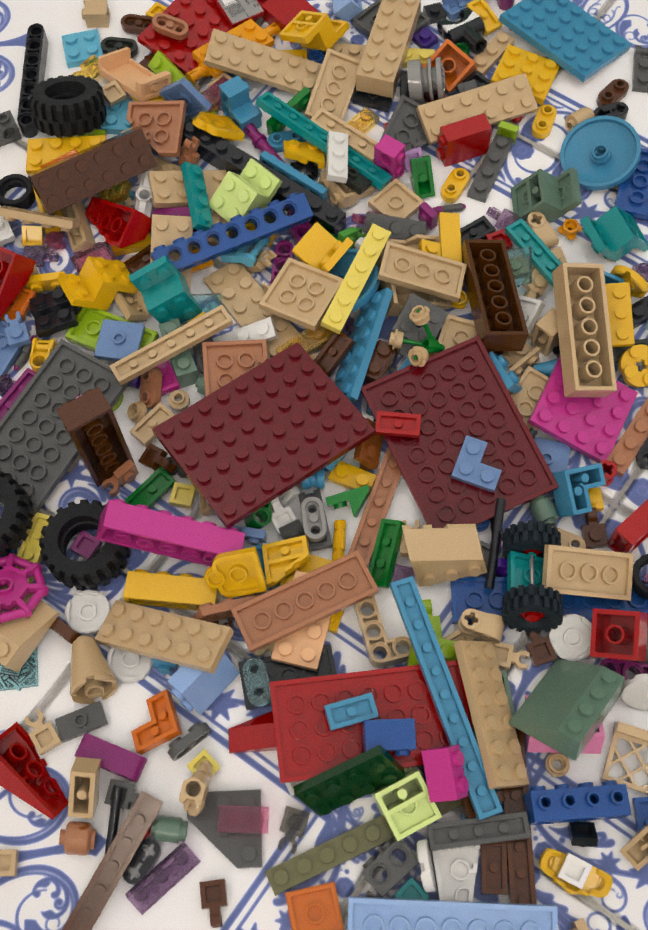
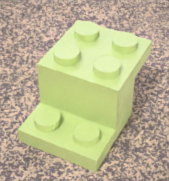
M250 158L240 175L231 171L227 172L209 201V206L226 221L230 222V219L236 215L241 214L243 217L248 215L249 211L254 208H266L283 181L255 159Z
M414 767L404 768L405 777L393 784L377 789L371 794L381 815L385 817L396 841H400L442 818L435 802L430 803L428 788L419 770L414 769Z

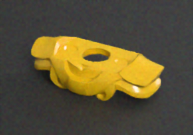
M545 848L542 852L539 868L546 875L550 876L553 882L561 886L566 893L585 895L587 897L592 895L598 898L606 897L609 894L613 878L608 873L592 866L582 889L557 876L567 854L551 848Z

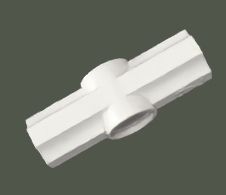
M153 169L142 173L139 188L136 190L137 200L135 205L136 210L150 218L155 208L151 196L148 172L154 171Z

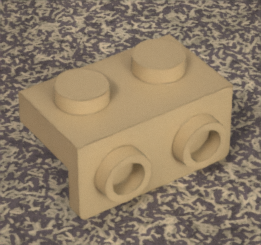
M139 290L135 294L117 292L114 300L127 321H147L151 314L147 311L142 293Z

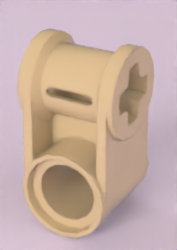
M531 212L527 217L528 226L548 248L558 245L557 233L550 226L545 216L541 212Z
M471 608L466 609L462 613L458 621V628L463 634L477 637L484 641H492L496 644L501 642L505 626L502 616ZM468 618L472 619V626L468 625Z

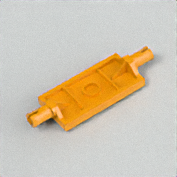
M249 19L226 33L272 47L274 46V39L272 37L281 31L275 22L262 29L252 19ZM209 42L192 52V57L198 63V67L186 73V77L192 84L210 75L216 79L225 72L204 65Z

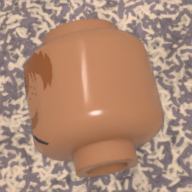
M70 821L66 829H61L59 845H63L64 852L67 855L86 856L90 850L95 848L97 829H93L90 822Z

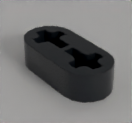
M615 102L596 108L594 115L595 117L599 115L614 116L625 120L629 108L623 102Z
M146 839L141 842L123 874V878L127 883L139 885L146 879L162 853L161 846L157 841ZM154 844L153 850L156 852L155 855H149L143 861L142 859L146 855L144 848L146 846L151 847ZM141 862L142 865L138 870L141 874L140 877H134L131 880L130 868L136 869Z

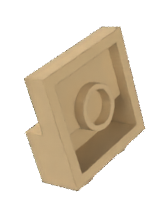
M326 170L322 171L318 183L328 189L327 194L330 197V202L333 205H337L340 209L356 205L358 199L371 196L375 191V188L371 185L365 192L359 195L343 183L326 180Z

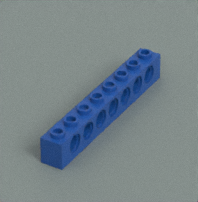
M295 192L288 195L286 200L270 202L266 208L260 209V207L250 210L249 214L243 217L240 214L232 217L230 222L225 224L222 222L216 223L211 226L210 230L205 232L202 229L192 233V237L187 239L184 237L178 238L173 241L172 245H160L153 249L154 252H151L152 261H155L166 255L170 260L169 255L177 253L180 259L178 261H170L182 272L311 221L314 215L305 194L301 193L298 195ZM285 208L291 209L292 212H293V215H292V216H287V215H285L284 212H283V209H285ZM267 215L272 216L275 222L267 223L264 217ZM253 223L256 229L249 231L245 224ZM233 230L237 233V237L229 238L226 232ZM209 238H215L217 239L218 244L216 246H211L208 244L207 240ZM195 245L199 248V252L193 254L189 252L188 247Z

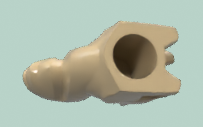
M207 760L202 761L193 775L182 783L179 802L184 805V810L188 811L191 817L197 816L205 806V799L212 776L211 764Z

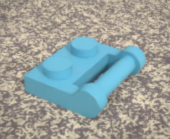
M270 238L255 242L256 244L250 253L247 252L253 244L220 256L221 261L244 263L246 266L252 267L260 251L270 242Z

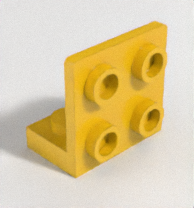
M316 222L292 249V253L305 264L329 272L354 242L349 237L343 242L338 241Z

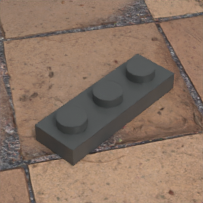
M366 212L363 233H368L372 224H375L390 231V237L408 239L416 234L424 235L426 222Z

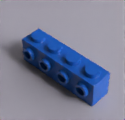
M616 780L601 782L602 786H593V782L579 783L576 788H570L569 784L555 785V789L546 790L545 786L530 787L531 791L523 795L529 825L619 819L630 816L632 813L626 784H617Z

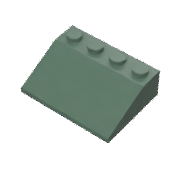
M557 659L512 717L509 724L576 761L621 696L625 677L604 666Z

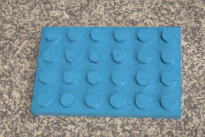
M522 0L500 14L499 22L582 82H585L625 54L632 45L625 38L615 33L570 0Z

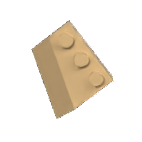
M447 524L444 528H432V525H423L422 529H411L410 525H402L410 563L419 587L432 586L441 582L455 581L460 578L474 577L487 573L483 548L476 524Z

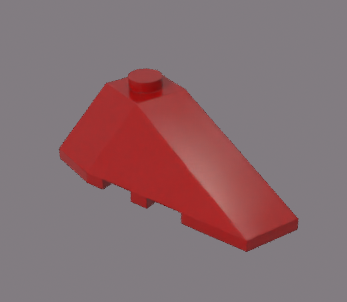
M93 196L85 212V216L106 238L105 241L121 249L146 239L152 226V219L138 210Z
M272 711L228 729L229 754L277 751Z
M16 722L0 735V786L53 820L68 805V801L56 779L50 777L45 768L47 763L44 758L40 759L29 734Z

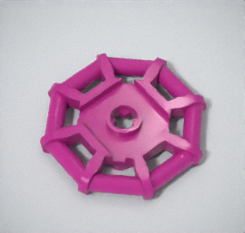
M10 553L8 556L0 557V567H3L0 570V586L5 587L9 585L8 589L0 590V623L22 617L29 618L32 616L31 612L49 592L42 573L43 566L40 563H33L20 558L15 553ZM33 576L35 583L28 584L27 578ZM28 593L33 594L30 600L25 604V602L23 601L24 598L28 595Z

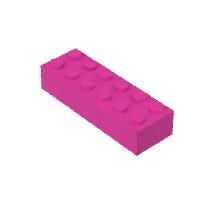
M113 499L108 500L101 513L95 540L210 567L216 555L242 549L245 533L239 532L234 527L227 529L226 527L216 526L217 524L214 522L194 521V518L190 516L178 517L172 515L169 511H154L145 505L133 506L126 504L124 500Z

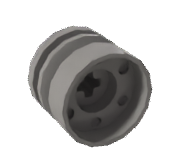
M436 57V67H432L431 58H428L427 68L422 67L420 59L408 60L407 74L410 99L416 102H423L424 93L428 92L430 100L434 101V91H438V99L444 98L446 82L445 69L442 65L441 57Z

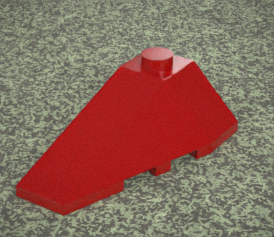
M1 246L0 318L29 281L36 263L35 260Z

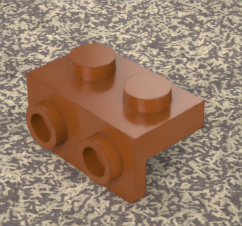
M366 418V420H367V421L373 426V428L375 429L376 423L373 422L372 420ZM375 434L355 448L353 459L360 463V469L368 471L378 468L383 435Z

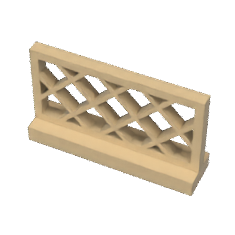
M620 721L614 723L613 736L601 779L606 781L616 780L617 784H626L627 788L648 794V784L642 787L638 786L631 776L643 769L648 777V763L644 764L638 753L639 750L648 747V730ZM618 738L627 740L632 751L620 756L616 749ZM633 743L639 744V745H641V746L638 747V748H635V746H634ZM614 753H615V755L617 756V759H615V760L612 761L613 755H614ZM634 753L641 767L629 772L622 759ZM619 761L626 774L618 779L608 776L611 765ZM628 777L631 783L623 781V779Z

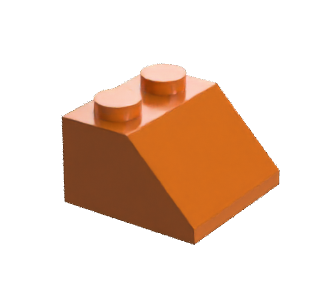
M448 38L430 57L432 67H436V57H441V62L445 69V89L449 93L456 90L457 84L463 83L464 79L477 70L476 62ZM427 62L423 65V68H427Z

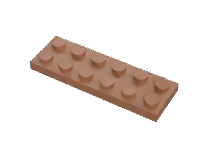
M357 550L230 610L250 653H253L378 594L379 589L361 554Z

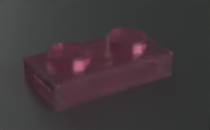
M219 805L217 832L268 834L270 808Z

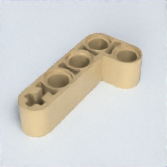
M375 595L354 604V610L370 664L375 668H385L408 661L411 642L405 636L387 640ZM368 607L372 609L373 613L371 615H364L361 610ZM370 629H375L379 632V636L370 637L367 632ZM404 645L408 648V652L401 654L397 652L396 647ZM377 651H382L386 657L378 660L373 654Z

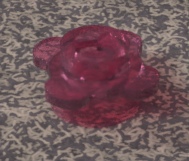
M51 232L44 238L48 245V252L66 248L67 245L63 241V233Z

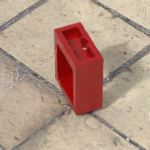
M648 499L614 530L608 541V547L612 551L632 553L648 538Z

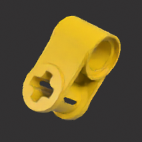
M37 337L33 338L29 364L33 371L37 372L41 367L39 365L44 363L56 347V339L39 340Z

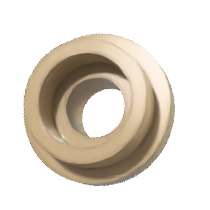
M175 390L169 395L168 402L171 408L181 411L189 405L190 398L184 390ZM182 397V400L180 401L175 400L176 398Z
M140 401L131 403L127 410L128 417L133 422L138 423L147 415L146 404Z
M551 753L545 760V768L551 776L562 777L569 771L570 762L567 756L562 753ZM553 761H559L561 768L555 769Z

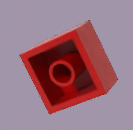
M593 608L590 657L646 662L648 613Z

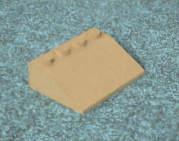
M9 585L5 587L0 586V590L8 589ZM28 593V595L23 600L25 604L30 600L33 594ZM42 600L31 612L32 616L29 618L22 617L0 623V664L19 673L60 614Z

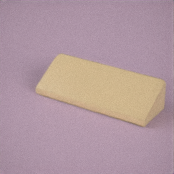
M78 201L61 209L62 216L80 219V227L72 229V232H67L72 252L77 253L95 247L96 242L89 220L85 216L86 210L83 201Z

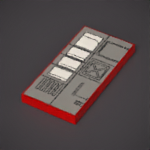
M214 0L232 29L249 19L256 20L265 16V11L258 0Z

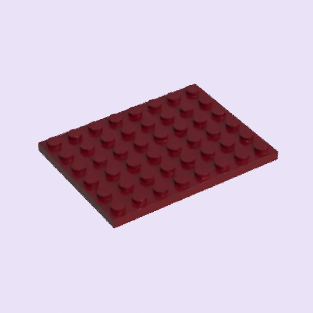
M479 335L430 356L423 367L410 365L362 386L361 393L375 421L377 411L422 414L419 438L383 435L426 525H432V528H444L447 524H476L477 526L494 518L497 498L506 500L504 513L559 487ZM466 435L488 442L481 463L502 470L494 493L451 478Z
M298 342L152 429L153 434L227 529L362 444L376 433L373 426Z

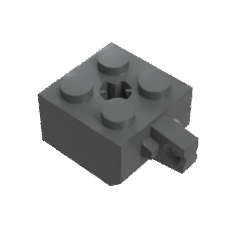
M411 293L399 312L390 333H395V330L398 329V331L404 332V339L420 342L428 337L423 326L417 327L409 318L412 309L415 306L422 305L430 309V320L427 322V325L432 335L436 338L449 313ZM402 343L401 349H399L397 354L405 358L409 350L415 345Z

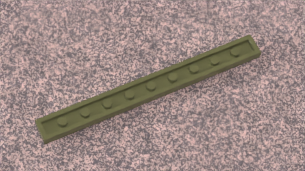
M460 799L435 802L441 815L462 806ZM381 815L266 870L265 873L274 895L277 896L388 842L391 838L395 839L385 817Z

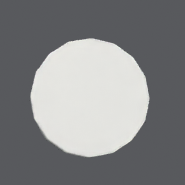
M96 590L80 591L66 605V622L79 635L90 636L97 634L111 610V604L102 593Z
M577 614L563 615L561 626L558 625L556 629L551 628V631L548 633L555 653L560 658L568 661H580L590 655L592 623L585 617Z
M112 647L107 654V663L114 676L123 683H137L146 678L153 668V658Z
M648 674L634 675V679L629 680L628 678L624 681L622 699L627 705L639 710H648Z
M422 839L417 843V856L421 867L420 875L423 888L427 893L436 892L432 853L429 849L428 839Z

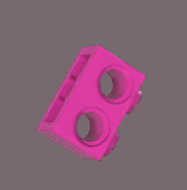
M385 134L374 147V164L393 176L391 182L398 177L400 178L405 171V144Z

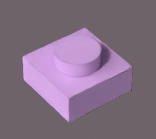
M421 147L405 151V172L411 171L409 159L423 156Z

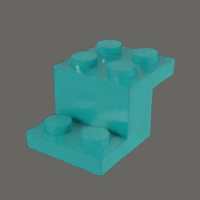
M616 205L596 221L588 216L580 220L583 225L582 232L593 243L591 244L592 249L596 254H602L606 259L609 258L617 262L633 249L638 248L644 252L648 250V241L633 216Z
M166 255L129 275L131 283L142 293L147 311L160 324L176 318L182 324L203 312L201 305L192 297L185 277Z

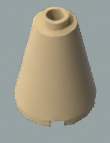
M87 635L79 636L72 643L70 695L72 700L79 704L95 703L94 699L102 697V701L108 699L118 690L117 679L94 638Z

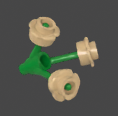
M422 305L415 306L409 314V318L415 325H422L428 337L422 342L404 339V332L396 329L395 333H390L388 344L393 345L392 350L394 348L401 349L402 343L415 345L408 352L410 363L415 367H423L428 361L430 353L445 350V346L436 340L427 325V322L430 320V309Z

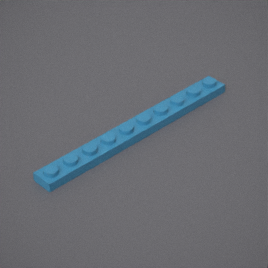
M413 576L389 584L448 743L449 745L459 744L460 751L463 753V769L469 783L468 796L477 820L500 813L503 809L495 789H489L478 744Z

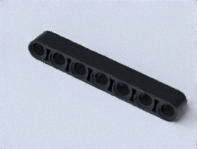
M39 23L30 25L27 30L17 122L23 136L26 138H33L39 132L33 123L28 99L29 94L35 85H38L39 82L45 79L48 39L43 25Z

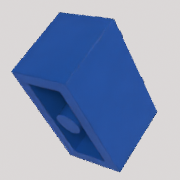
M414 718L364 720L362 722L363 753L381 745L387 752H395V757L410 756V752L416 750Z

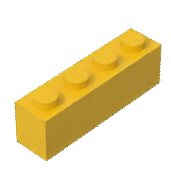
M143 569L127 571L123 598L127 603L198 611L199 607L205 603H219L220 596L218 588L210 587L205 581L204 576L197 578L187 573H181L180 576H176L165 571H158L156 574L148 573V571Z

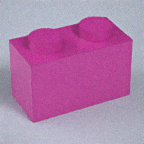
M459 744L434 747L421 751L430 803L459 800L468 796L469 783L464 774V756L460 751Z

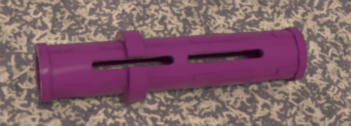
M253 123L246 125L248 130L244 128L243 131L251 139L252 145L255 148H258L261 153L265 150L283 161L267 142L266 136L261 134Z

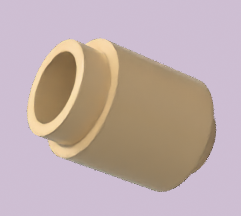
M582 107L568 115L565 119L567 130L571 131L582 121L595 117L593 110L589 107Z

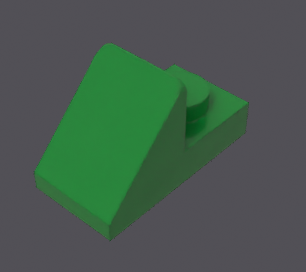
M426 155L409 159L412 175L409 176L413 192L421 199L435 196L431 157Z
M366 485L325 497L327 506H334L335 510L346 507V502H350L353 516L357 518L371 492V486Z

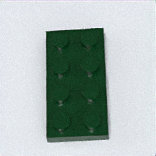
M378 745L293 786L294 795L316 814L322 816L331 813L341 806L351 804L360 797L372 794L375 790L388 784H393L406 775L404 768L381 745Z

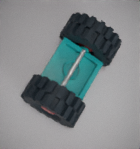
M528 520V523L520 521L518 525L513 523L510 525V528L505 529L502 535V556L507 559V591L502 596V621H504L505 626L509 625L510 629L516 628L518 632L523 630L526 633L536 631V634L541 633L543 630L549 632L551 628L556 629L558 625L561 626L563 621L562 595L557 590L553 591L552 587L544 588V585H542L545 545L561 546V533L558 531V528L552 527L550 523L544 525L543 521H538L537 523H533V520Z

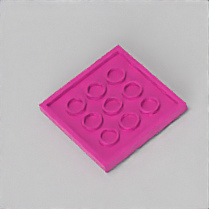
M559 355L527 423L593 461L600 463L603 460H607L612 452L638 392L616 380L617 391L607 397H565L561 357Z

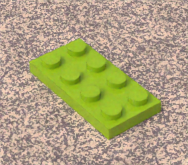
M82 307L77 315L79 325L69 328L65 338L67 341L95 352L103 319L131 321H127L104 310ZM145 327L141 348L157 340L159 337L158 332Z

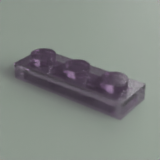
M183 841L126 892L125 896L143 915L201 861Z

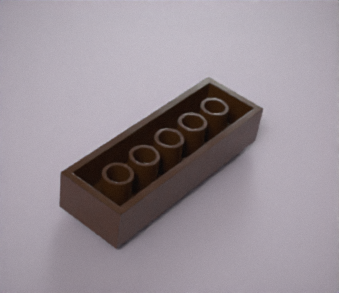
M134 127L28 174V177L45 212L49 215L158 165L142 128Z
M464 239L462 263L467 264L464 281L477 336L479 335L487 351H522L529 334L505 241Z
M99 387L85 391L82 396L72 401H67L60 408L56 409L82 462L97 487L101 486L106 479L111 478L114 475L113 472L127 460L131 459L134 463L113 410Z

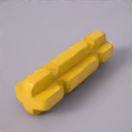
M345 520L334 521L332 561L340 559L345 555Z

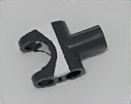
M462 9L460 11L461 20L449 21L444 18L437 21L438 32L444 41L448 38L454 44L463 42L476 54H480L486 48L487 40L480 35L485 32L484 22L471 9Z

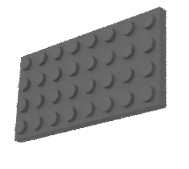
M63 339L59 341L0 421V471L11 476L27 492L32 501L30 507L34 509V515L39 512L79 455L56 409L60 408L63 403L72 401L85 391L99 387L109 405L113 408L131 382L129 381L120 386L108 364Z

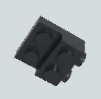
M61 286L46 294L38 293L34 298L30 299L31 314L35 319L36 334L39 339L79 325L76 306L70 304Z

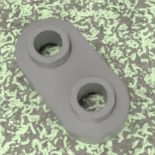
M308 497L301 504L304 534L308 540L319 542L327 534L324 507L319 498ZM315 508L316 512L310 513L308 510ZM313 529H318L320 532L318 534H313L311 531Z

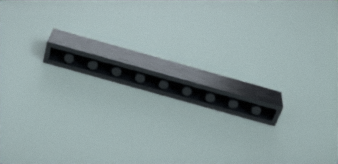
M189 119L184 124L181 146H184L186 138L192 141V137L195 136L200 140L197 153L200 154L202 160L218 170L231 171L240 175L250 158L255 159L283 181L272 200L283 201L292 193L297 192L298 195L304 193L314 215L311 221H309L311 227L318 222L329 233L337 236L338 232L346 228V213L225 139L197 128L192 124V119Z

